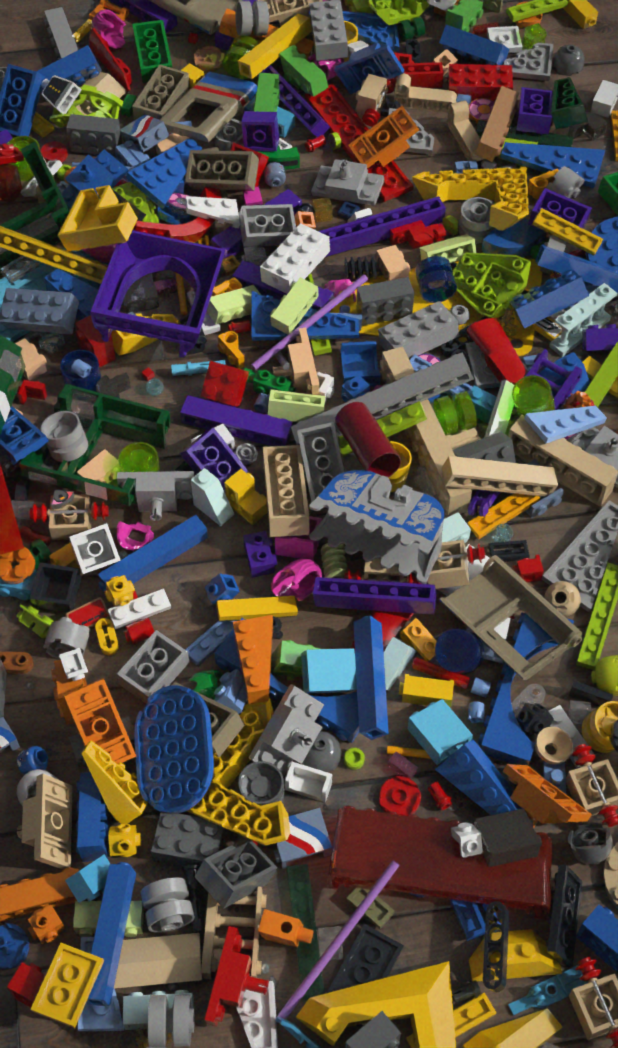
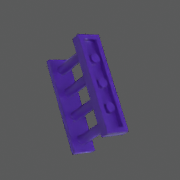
M544 349L541 354H537L534 359V365L519 385L513 408L524 415L536 413L518 403L524 394L546 406L545 411L560 410L566 401L565 399L569 397L582 378V369L576 366L573 371H567L547 360L548 350ZM542 366H545L565 377L566 381L563 385H557L537 373ZM534 380L553 390L556 396L553 400H548L530 390L528 386Z

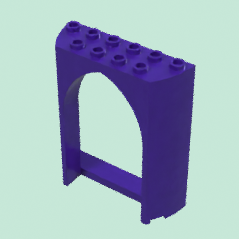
M132 230L127 242L117 243L90 311L93 325L101 333L102 340L108 342L112 330L180 343L179 357H185L186 353L194 348L198 340L226 249ZM172 270L185 278L195 293V299L186 326L119 312L129 287L139 278L152 272Z

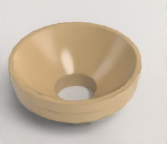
M559 581L550 585L544 596L565 617L574 614L581 602L578 589L566 581ZM564 592L567 596L566 601L561 604L557 603L555 600L556 594Z
M546 727L537 735L535 749L542 760L549 764L557 765L570 758L573 752V742L570 736L561 728ZM552 745L556 753L554 755L548 754L545 746Z

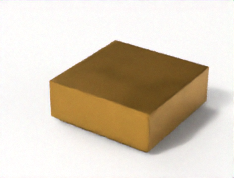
M234 255L223 259V272L226 276L235 273L240 263Z

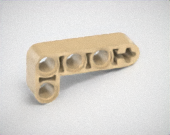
M401 74L397 76L394 102L397 100L404 108L448 113L449 105L456 103L457 94L454 91L410 87L411 78L409 75Z
M464 100L450 104L447 117L448 127L467 160H476V162L484 160V158L475 155L480 138L468 119L469 106L467 101Z

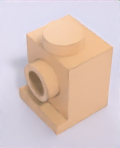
M446 49L433 62H442L445 75L448 72L449 64H456L457 59Z

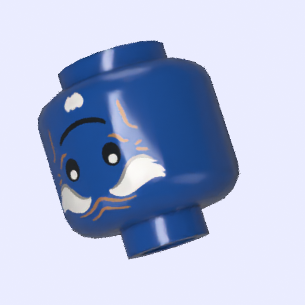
M31 746L18 754V769L24 775L35 769L45 770L48 766V754L39 746Z

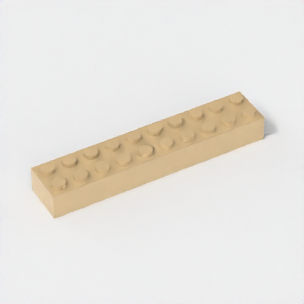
M403 346L382 352L380 379L385 384L393 383L401 377L415 373ZM424 400L421 404L427 420L405 429L406 436L411 438L413 451L418 453L419 464L421 467L424 466L426 479L428 482H431L433 494L435 497H438L446 516L449 517L457 512L459 514L468 512L472 490L445 486L442 467L448 456L455 455L429 400Z

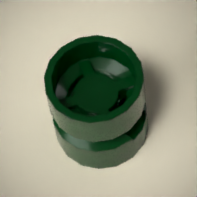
M421 16L398 22V32L403 42L413 39V37L425 36V24Z
M40 538L29 544L27 549H29L35 559L34 570H37L39 563L50 561L49 556L51 552Z

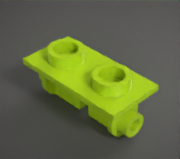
M20 605L24 610L17 614L18 621L28 628H31L35 623L32 631L42 638H46L50 624L54 621L46 615L43 617L39 615V610L32 605L28 607Z

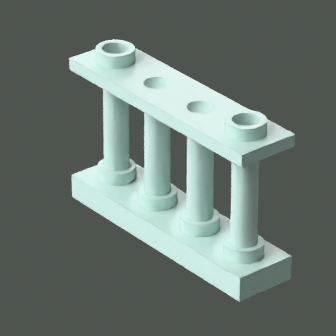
M603 283L591 292L589 297L579 301L558 317L555 323L562 328L561 335L550 342L549 347L563 357L582 342V329H588V325H598V328H601L609 322L611 315L604 311L605 304L617 296V292Z

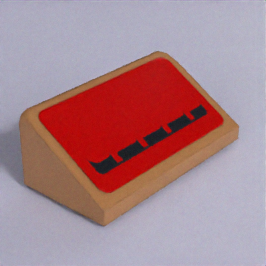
M101 597L66 613V618L71 619L73 623L87 626L89 629L95 627L97 621L102 618L111 619Z

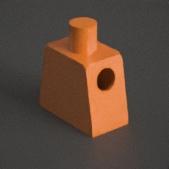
M264 909L258 932L264 940L298 947L299 941L311 943L313 930L303 928L300 919Z

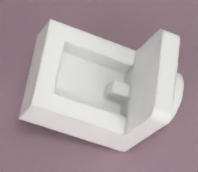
M317 372L320 386L319 395L325 396L326 403L327 399H330L334 393V377Z
M80 648L59 655L67 679L72 678L73 681L85 678L84 673L88 672Z
M460 823L458 826L451 828L452 837L460 844V855L462 857L473 856L483 852L481 832L472 823Z

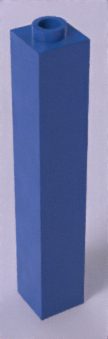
M541 245L535 260L538 266L561 274L567 270H574L581 276L583 281L597 286L605 283L618 293L617 270Z
M194 515L98 574L100 589L105 593L104 591L107 590L106 582L116 576L125 575L127 581L131 580L132 584L207 539L206 526L197 515Z
M365 616L354 622L359 733L373 740L389 734L382 623L371 616Z
M125 862L109 865L91 951L92 955L103 958L104 962L86 1003L88 1005L110 1007L136 878V872L132 866Z

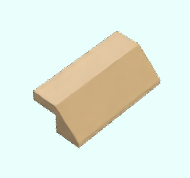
M100 72L97 77H90L83 84L97 87V90L103 93L108 91L119 98L126 93V89L108 73ZM87 100L75 106L84 115L97 111L91 102Z
M200 933L123 940L114 989L202 980Z

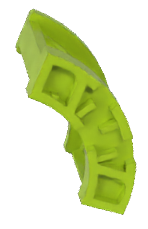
M83 85V87H79L82 90L67 113L61 114L54 107L53 114L49 120L59 128L67 127L70 114L84 115L75 106L82 104L85 100L90 101L97 110L85 116H106L107 118L118 119L119 109L122 107L123 101L108 91L103 93L98 91L97 87Z

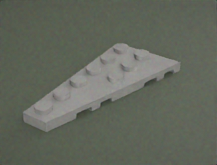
M609 500L544 573L541 579L549 585L559 581L573 584L580 593V607L589 613L618 533V506Z

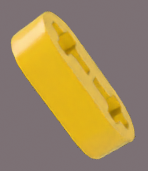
M102 618L95 625L100 648L103 654L108 656L114 655L119 649L114 625L110 619ZM106 625L108 630L107 634H104L102 626ZM106 640H110L112 648L107 647Z

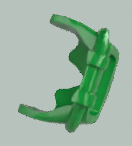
M211 669L195 673L189 681L197 682V686L193 691L214 700L216 697L214 692L218 688L217 679H220L223 674L218 670Z

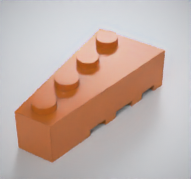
M273 615L234 621L233 633L248 705L269 701Z

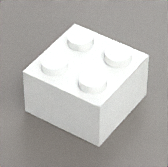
M107 523L68 537L81 574L121 561Z

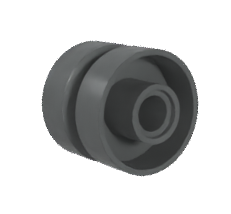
M258 761L249 764L243 769L238 782L240 795L260 806L278 801L283 803L284 779L281 771L274 764Z

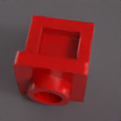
M24 380L17 390L20 404H25L27 397L45 400L47 397L45 384L39 381Z

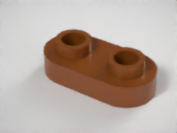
M0 652V659H5L2 663L7 673L25 674L31 671L34 666L33 659L29 653ZM25 659V662L19 663L20 660Z

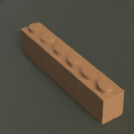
M501 86L475 155L493 162L495 156H499L520 101L517 99L518 92Z

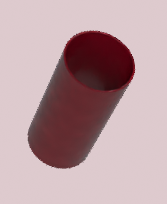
M352 402L341 408L335 417V424L363 469L381 476H392L400 467L401 458L368 407L362 402Z

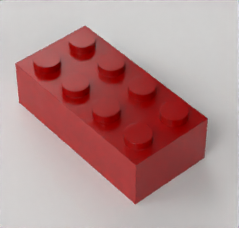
M449 64L448 90L454 91L457 96L458 94L470 95L471 101L480 98L495 101L501 86L513 90L512 65Z

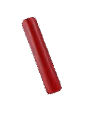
M415 657L413 660L412 668L441 680H454V685L467 689L469 686V677Z

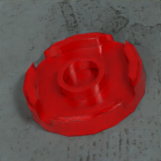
M396 776L395 778L388 779L380 788V806L391 817L407 818L413 815L420 806V790L417 784L407 777Z

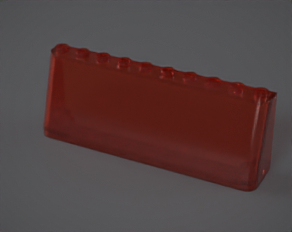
M346 805L338 809L327 888L338 890L339 885L345 883L346 888H349L350 885L372 888L393 860L400 866L383 887L385 890L483 904L499 901L506 907L525 909V913L528 914L532 910L535 912V918L546 920L551 907L552 838L543 832L532 834L522 829L510 831L500 826L489 828L484 827L482 824L473 823L481 832L483 852L473 856L462 857L460 855V844L452 837L451 828L462 823L460 821L451 820L446 822L435 817L424 819L414 814L402 816L392 811L381 813L370 808L359 810L353 806Z

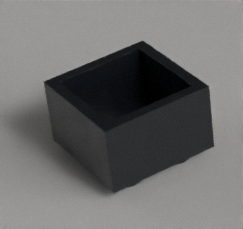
M39 563L30 596L33 606L35 608L65 613L74 610L82 578L78 568Z

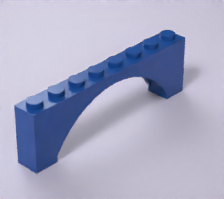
M521 612L518 623L522 625L520 630H515L513 640L516 643L512 647L527 661L536 654L559 645L526 613ZM504 663L501 672L504 678L503 681H498L495 691L499 693L497 698L493 697L489 709L493 711L491 716H486L483 727L487 729L485 734H480L478 745L481 746L486 756L513 765L529 766L535 742L530 741L525 735L514 715L510 692L511 683L516 673Z
M232 630L216 650L215 663L223 670L227 669L230 672L239 670L241 672ZM270 673L269 697L281 701L288 687L279 682ZM357 691L340 696H312L324 704L315 720L316 723L322 726V729L335 733L339 739L352 743L359 734Z

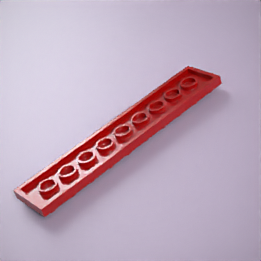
M333 84L328 85L327 89L314 97L308 93L305 94V100L330 126L329 131L331 133L337 132L340 135L341 146L352 161L360 163L348 145L369 129ZM378 160L367 168L368 173L384 175V183L379 193L384 202L413 190V184L394 160L384 167Z

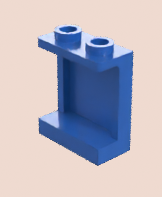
M376 341L341 343L340 355L343 384L347 380H351L359 375L370 387L380 385Z

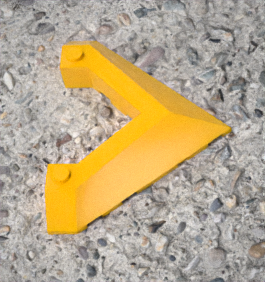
M520 167V169L462 170V173H453L450 170L439 171V174L431 175L430 172H422L412 176V181L424 200L438 196L442 202L446 200H468L474 197L494 200L495 204L490 208L489 225L500 231L513 226L529 214L526 167Z
M270 698L269 701L249 705L247 703L244 706L245 710L239 715L244 727L220 757L213 755L214 771L211 784L204 797L194 807L187 810V812L265 846L286 841L290 835L289 817L282 801L260 806L246 800L244 796L232 789L229 790L227 788L251 760L248 757L274 714Z
M449 961L310 997L296 1018L331 1046H334L346 1027L367 1024L383 1011L390 1020L410 1018L415 1048H456Z

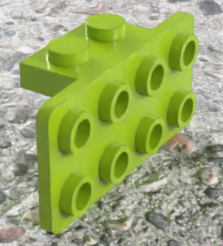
M128 182L112 188L146 214L142 222L159 223V219L154 213V209H156L154 201L150 200L133 183Z

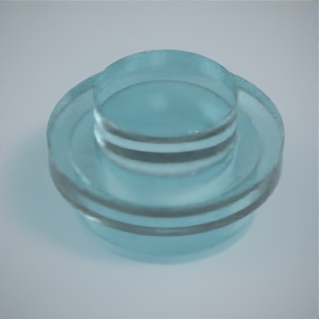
M154 378L146 384V391L149 395L157 396L164 391V385L159 379Z
M508 524L497 526L496 535L498 539L503 542L510 541L513 537L511 527Z

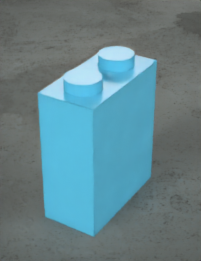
M354 649L305 650L301 653L303 689L305 693H345L357 690Z
M443 699L430 703L424 710L416 711L409 717L407 729L436 765L448 759L461 746L472 740L473 734Z

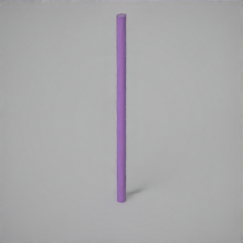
M363 274L252 363L251 367L257 370L293 341L296 336H299L300 328L308 329L354 292L357 287L364 284L368 280L367 276Z
M393 860L277 1017L287 1019L400 866Z

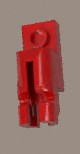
M419 220L390 229V242L392 245L408 241L411 247L416 249L433 244V241L437 243L446 240L444 237L446 230L441 223L425 227L423 221Z

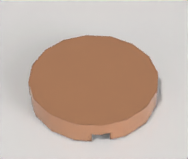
M205 46L194 53V64L202 71H215L223 66L224 54L217 47Z

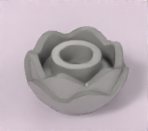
M455 305L449 310L458 320V325L465 324L470 318V313L465 306Z
M248 443L241 444L234 452L243 465L252 464L258 456L256 448Z

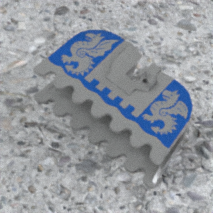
M353 470L334 477L322 493L309 505V508L314 511H319L324 507L329 509L320 524L309 535L310 539L317 541L327 537L328 546L334 548L340 544H345L347 554L352 555L362 551L365 561L370 562L375 558H380L382 568L389 569L393 565L399 566L398 572L400 575L407 576L415 572L419 583H427L442 547L444 509L435 498L403 485L401 489L398 488L396 490L395 497L391 500L389 495L392 485L388 477L371 471Z

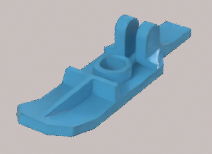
M576 965L562 972V974H558L531 987L526 996L508 1004L513 1016L531 1007L543 1009L568 997L572 989L585 985L588 981L579 979L582 976V972L575 970L578 966ZM548 987L554 988L555 993H554V994L548 993L547 988H548Z
M276 1017L275 1021L287 1029L300 1044L305 1040L308 1042L306 1044L307 1048H322L295 1023Z

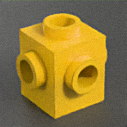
M125 575L113 577L106 582L107 590L104 591L105 596L109 602H112L114 607L127 605L133 600L135 589L131 580L127 581Z
M124 823L110 827L108 835L110 856L120 855L121 857H129L136 854L137 846H141V834L136 832V825Z

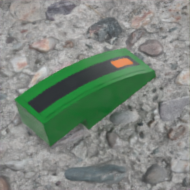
M278 146L277 151H257L269 157L266 166L276 162L283 165L285 170L300 168V155L297 147L281 150Z

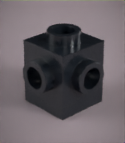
M525 703L516 718L521 725V729L528 734H539L544 728L550 727L554 720L548 710L538 703Z

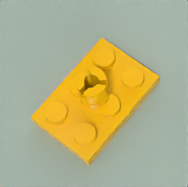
M60 943L31 1007V1011L75 1028L103 965V958Z

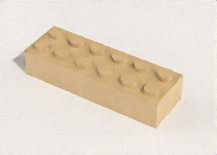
M521 415L510 428L508 435L512 439L515 456L526 463L536 459L540 466L554 467L556 479L559 483L601 507L613 491L618 470L602 462L596 456L585 452L579 446L566 441L565 438L546 444L525 421V416Z
M300 445L263 447V468L270 537L309 535V510Z

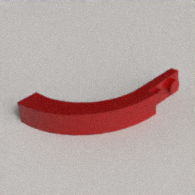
M205 187L200 197L221 198L220 189ZM197 217L191 222L180 225L136 221L133 231L194 243L206 235L216 219Z

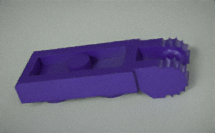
M477 490L468 506V514L474 516L478 506H480L479 516L485 517L489 507H491L500 492Z

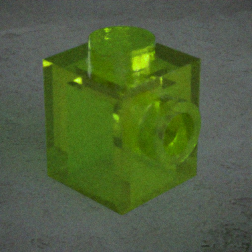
M539 23L525 27L523 43L528 49L533 48V45L538 42L545 43L546 30Z

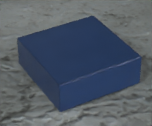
M345 201L338 210L337 216L349 220L355 212L360 211V206Z

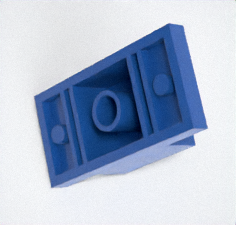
M377 42L351 53L349 61L335 66L334 71L351 95L361 90L362 82L366 80L368 74L389 80L403 74L404 68L389 45L381 47Z
M105 149L95 159L88 154L65 178L69 186L62 192L67 207L72 208L80 190L90 188L95 190L96 187L110 185L112 189L129 170Z
M11 406L0 434V453L12 465H15L20 459L25 458L31 452L39 450L49 441L45 434Z

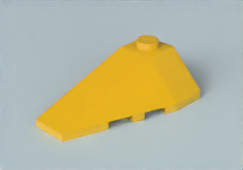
M89 741L81 754L113 818L119 821L120 824H128L142 814L148 803L140 793L137 774L133 773L131 775L124 770V764L121 762L116 764L111 760L109 753L93 741Z
M547 1008L480 1031L462 1047L538 1048L562 1029V1025Z

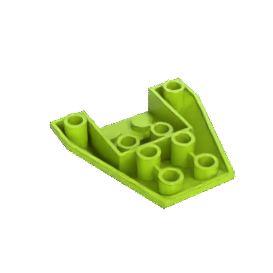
M368 0L371 9L388 25L398 24L399 21L418 17L430 5L427 0Z
M465 252L448 277L447 282L479 314L488 318H498L509 313L512 308L510 301L515 296L521 294L527 286L531 262L517 255Z

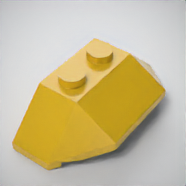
M532 929L508 931L507 979L562 974L560 963L547 952L546 941ZM502 932L492 933V940L500 939ZM485 937L469 959L472 981H483ZM500 952L492 954L490 958L491 963H497L500 960Z

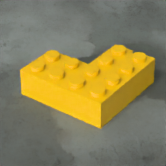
M110 185L96 187L95 190L94 188L80 190L57 236L67 251H79L86 248L125 243L128 241L138 219L128 202L118 204L119 201Z

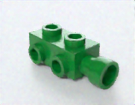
M244 369L249 371L246 383H253V391L258 394L270 395L271 390L295 392L296 387L292 386V381L287 380L284 376L272 375L267 370H259L257 373H254L251 369Z

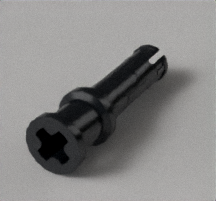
M192 864L183 867V872L186 875L189 901L192 904L195 917L192 921V933L203 934L205 933L202 900L204 887L195 878L201 865Z

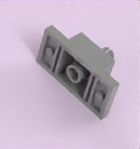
M335 159L332 167H320L311 193L312 196L375 206L384 183V175L368 173L367 164Z
M605 425L600 431L592 427L578 432L570 440V443L579 446L585 452L596 456L602 462L618 470V434ZM617 475V478H616V481H615V484H614V486L617 487V488H618V475Z
M194 471L117 472L118 487L123 488L127 478L135 479V492L139 512H150L149 518L155 521V514L157 521L162 519V512L177 511V499L188 500L193 498L191 479L195 477Z
M290 684L248 758L254 762L265 761L274 764L284 777L293 760L300 764L303 763L320 733L322 726L315 723V720L324 704Z

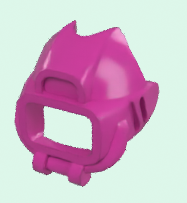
M350 279L331 280L324 285V288L331 290L335 298L340 291L345 290L353 282ZM354 291L351 294L353 295V301L356 302V293Z
M120 521L117 525V540L120 546L125 549L137 551L154 539V533L149 525H143L138 521L136 524L129 525ZM132 530L146 534L143 542L135 541L128 536Z

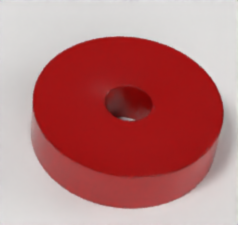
M48 142L41 148L46 163L53 160H60L62 163L67 159V148L61 142Z

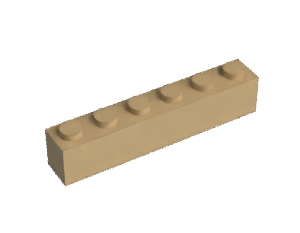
M448 456L442 467L445 486L546 497L552 494L558 487L554 467Z

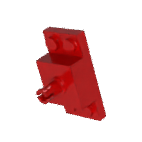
M228 927L205 1016L206 1023L217 1027L218 1022L223 1021L225 1014L223 1004L241 1008L246 990L266 995L267 988L265 987L269 986V980L250 976L249 972L252 961L249 955L240 953L243 939H241L242 936L239 934L238 928Z

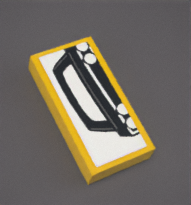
M549 317L530 325V327L550 341H553L562 332V328Z

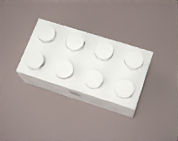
M300 223L260 266L261 281L288 294L291 285L297 282L300 277L305 279L330 252L329 236Z

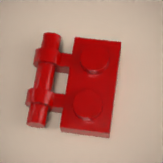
M0 144V166L2 164H14L24 161L22 152L17 147H14L13 144Z

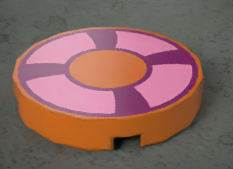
M487 98L472 101L469 105V118L475 120L478 124L486 125L495 101Z

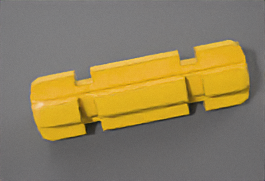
M87 19L73 34L76 43L92 29V21L90 19Z

